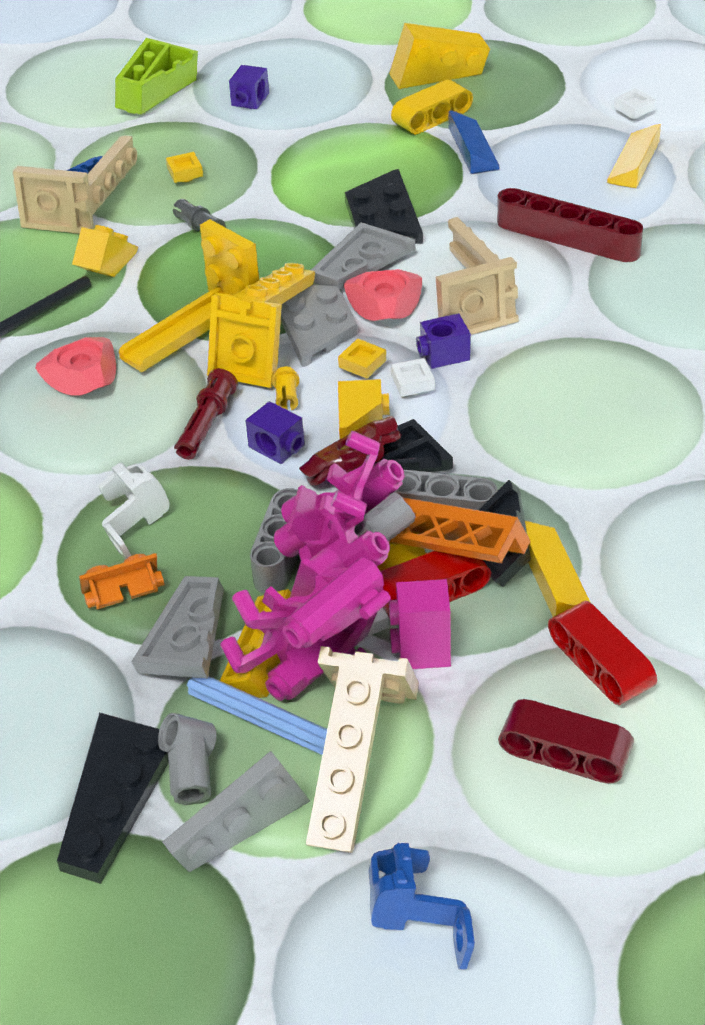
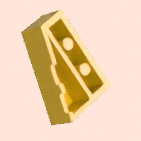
M404 23L389 74L398 89L479 75L483 72L490 48L479 33Z

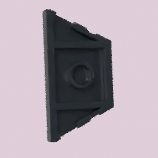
M399 169L392 170L345 192V204L354 229L362 222L399 235L413 237L415 244H423V232Z

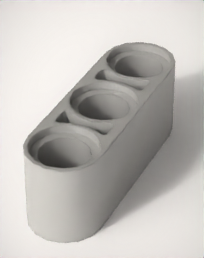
M403 470V484L394 492L403 498L479 510L498 489L494 482L485 478Z
M286 488L279 490L273 495L251 549L250 561L253 584L255 589L261 593H265V590L270 586L276 591L284 590L289 583L298 555L289 558L277 549L274 543V533L287 524L282 516L281 507L283 503L297 494L298 489Z

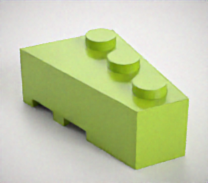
M145 38L115 78V108L125 110L128 113L142 115L196 81L198 51Z

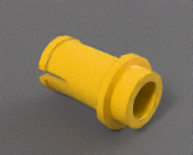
M284 366L278 368L272 376V385L276 388V405L288 410L287 401L290 400L292 411L298 406L296 387L300 381L299 375L291 367Z

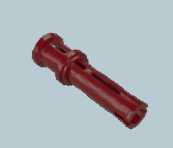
M218 368L213 369L209 373L206 388L200 390L197 395V408L174 446V449H178L176 454L181 458L187 460L195 458L214 419L225 412L228 406L227 399L229 395L235 393L238 387V380L231 372Z

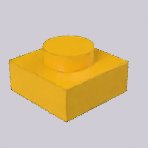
M195 152L166 158L167 169L174 183L189 182L194 178L203 177L202 165Z
M356 339L338 356L339 368L366 379L387 360L386 349L361 339Z

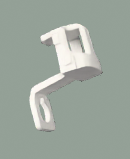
M118 463L112 467L113 473L99 484V489L107 501H111L124 494L128 498L124 504L102 522V526L110 541L125 560L131 554L120 536L143 517L149 525L168 511L170 504L160 482L143 466L134 464L125 467L123 463Z

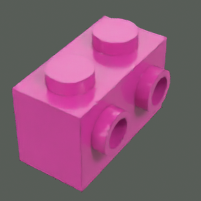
M447 579L397 582V600L389 601L390 626L398 625V628L390 629L391 653H400V658L408 659L412 669L451 667V611Z

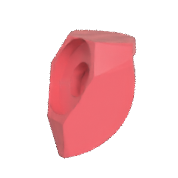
M400 269L371 271L347 280L344 283V288L350 304L363 318L372 321L401 319L409 316L416 308L422 290V277Z
M85 337L54 349L36 363L35 368L44 381L57 391L68 395H84L100 387L107 386L114 381L116 359L110 339L105 337Z

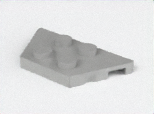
M313 284L282 304L281 323L302 367L311 364V356L322 349L325 353H329L337 348L339 343L348 341L358 334L357 322L338 286Z

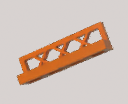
M409 498L403 499L413 510L416 516L415 521L388 541L496 563H502L508 551L524 554L531 542L518 517Z

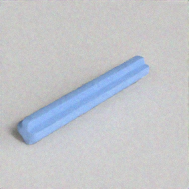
M208 676V679L192 677L188 680L189 695L323 755L327 734L326 728Z

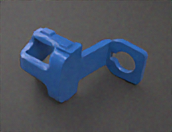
M397 843L391 849L374 853L368 871L372 925L386 930H404L406 921L413 920L453 926V942L458 969H467L475 946L469 908L461 900L415 894L416 884L413 874L423 873L427 870L430 862L429 851L410 848L409 843ZM379 871L385 873L381 878H379Z

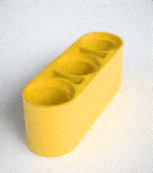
M444 80L396 102L391 111V119L410 133L420 134L448 121L450 110L460 114L467 112L472 105L473 94L452 80Z

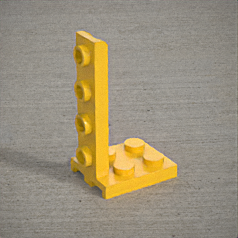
M210 219L200 224L201 246L204 254L205 275L209 292L123 344L119 349L120 359L140 372H144L210 330L211 296L217 292L235 295L245 289L246 286L259 281L255 243Z
M286 263L284 267L272 271L270 275L260 278L259 281L246 286L245 289L235 295L218 292L211 296L207 376L213 369L220 368L231 372L238 382L272 388V376L276 372L278 364L282 304L312 286L315 279V271L304 269L302 264Z

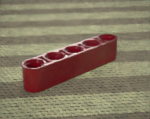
M517 188L503 189L497 195V224L503 229L620 262H634L641 256L643 225L636 220Z

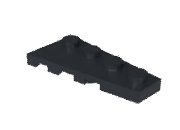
M99 712L57 858L58 867L61 872L99 884L102 883L169 763L168 752L162 751L159 748L158 734L160 729Z

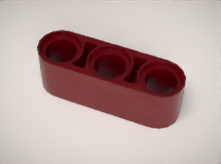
M520 699L513 703L498 738L499 745L510 755L607 784L620 781L634 745V737L624 727L529 699Z

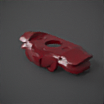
M393 416L374 420L355 430V432L380 443L375 462L380 461L384 455L383 445L395 442L401 438V434L397 429V422ZM348 434L313 454L299 469L306 475L310 485L317 486L327 479L329 468L334 463L348 473L362 466L367 454L351 447L340 450L346 445Z

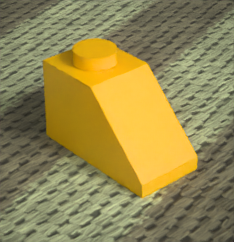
M381 379L338 381L340 439L350 434L352 430L355 431L374 420L383 419V415H390L389 393H381ZM345 445L340 450L349 448V446Z

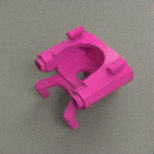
M352 430L347 438L346 445L367 454L363 465L347 473L334 463L329 468L327 481L338 490L318 495L315 491L301 485L298 487L297 494L283 503L281 512L287 524L275 531L274 543L284 556L292 558L300 554L301 561L304 558L310 560L322 549L327 548L340 557L345 568L362 557L370 560L376 566L382 564L387 559L390 545L383 534L366 531L358 537L354 532L355 525L364 520L366 513L389 497L391 493L403 484L404 471L398 462L382 459L374 465L379 452V442Z
M324 548L310 560L304 558L301 561L290 595L291 598L285 600L272 586L265 590L262 602L272 610L271 612L262 611L259 613L248 590H242L233 595L232 600L246 626L252 629H260L265 634L260 648L244 655L236 638L233 636L224 639L220 646L236 673H247L277 653L280 663L267 673L266 688L275 699L279 701L284 699L290 700L324 673L318 664L321 646L330 647L332 652L351 655H355V651L367 653L362 647H359L357 650L354 647L368 636L377 612L391 600L388 592L383 590V575L373 562L362 557L345 568L342 560L335 552Z

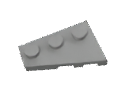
M184 576L131 661L137 673L208 679L224 591L218 577Z
M270 751L162 842L171 855L188 872H191L309 803L310 800Z

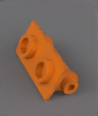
M156 553L147 556L145 554H135L125 559L121 564L110 567L107 565L95 566L87 570L84 575L79 576L82 594H84L87 608L96 607V610L124 602L120 590L122 587L127 586L131 599L158 592V587L165 585L161 571H157Z

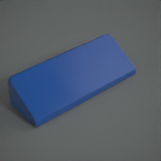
M450 110L449 130L470 174L499 169V163L477 120Z

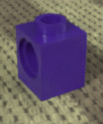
M241 64L229 80L231 106L256 110L259 108L269 94L267 68Z
M459 313L420 322V336L416 337V346L420 357L425 356L431 369L470 361L471 333Z
M270 401L245 420L248 447L279 464L284 463L293 454L298 453L305 445L302 417Z

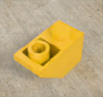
M95 225L94 230L82 227L72 265L87 271L115 277L137 253L138 246L127 242L128 236L116 233L111 228L101 225Z

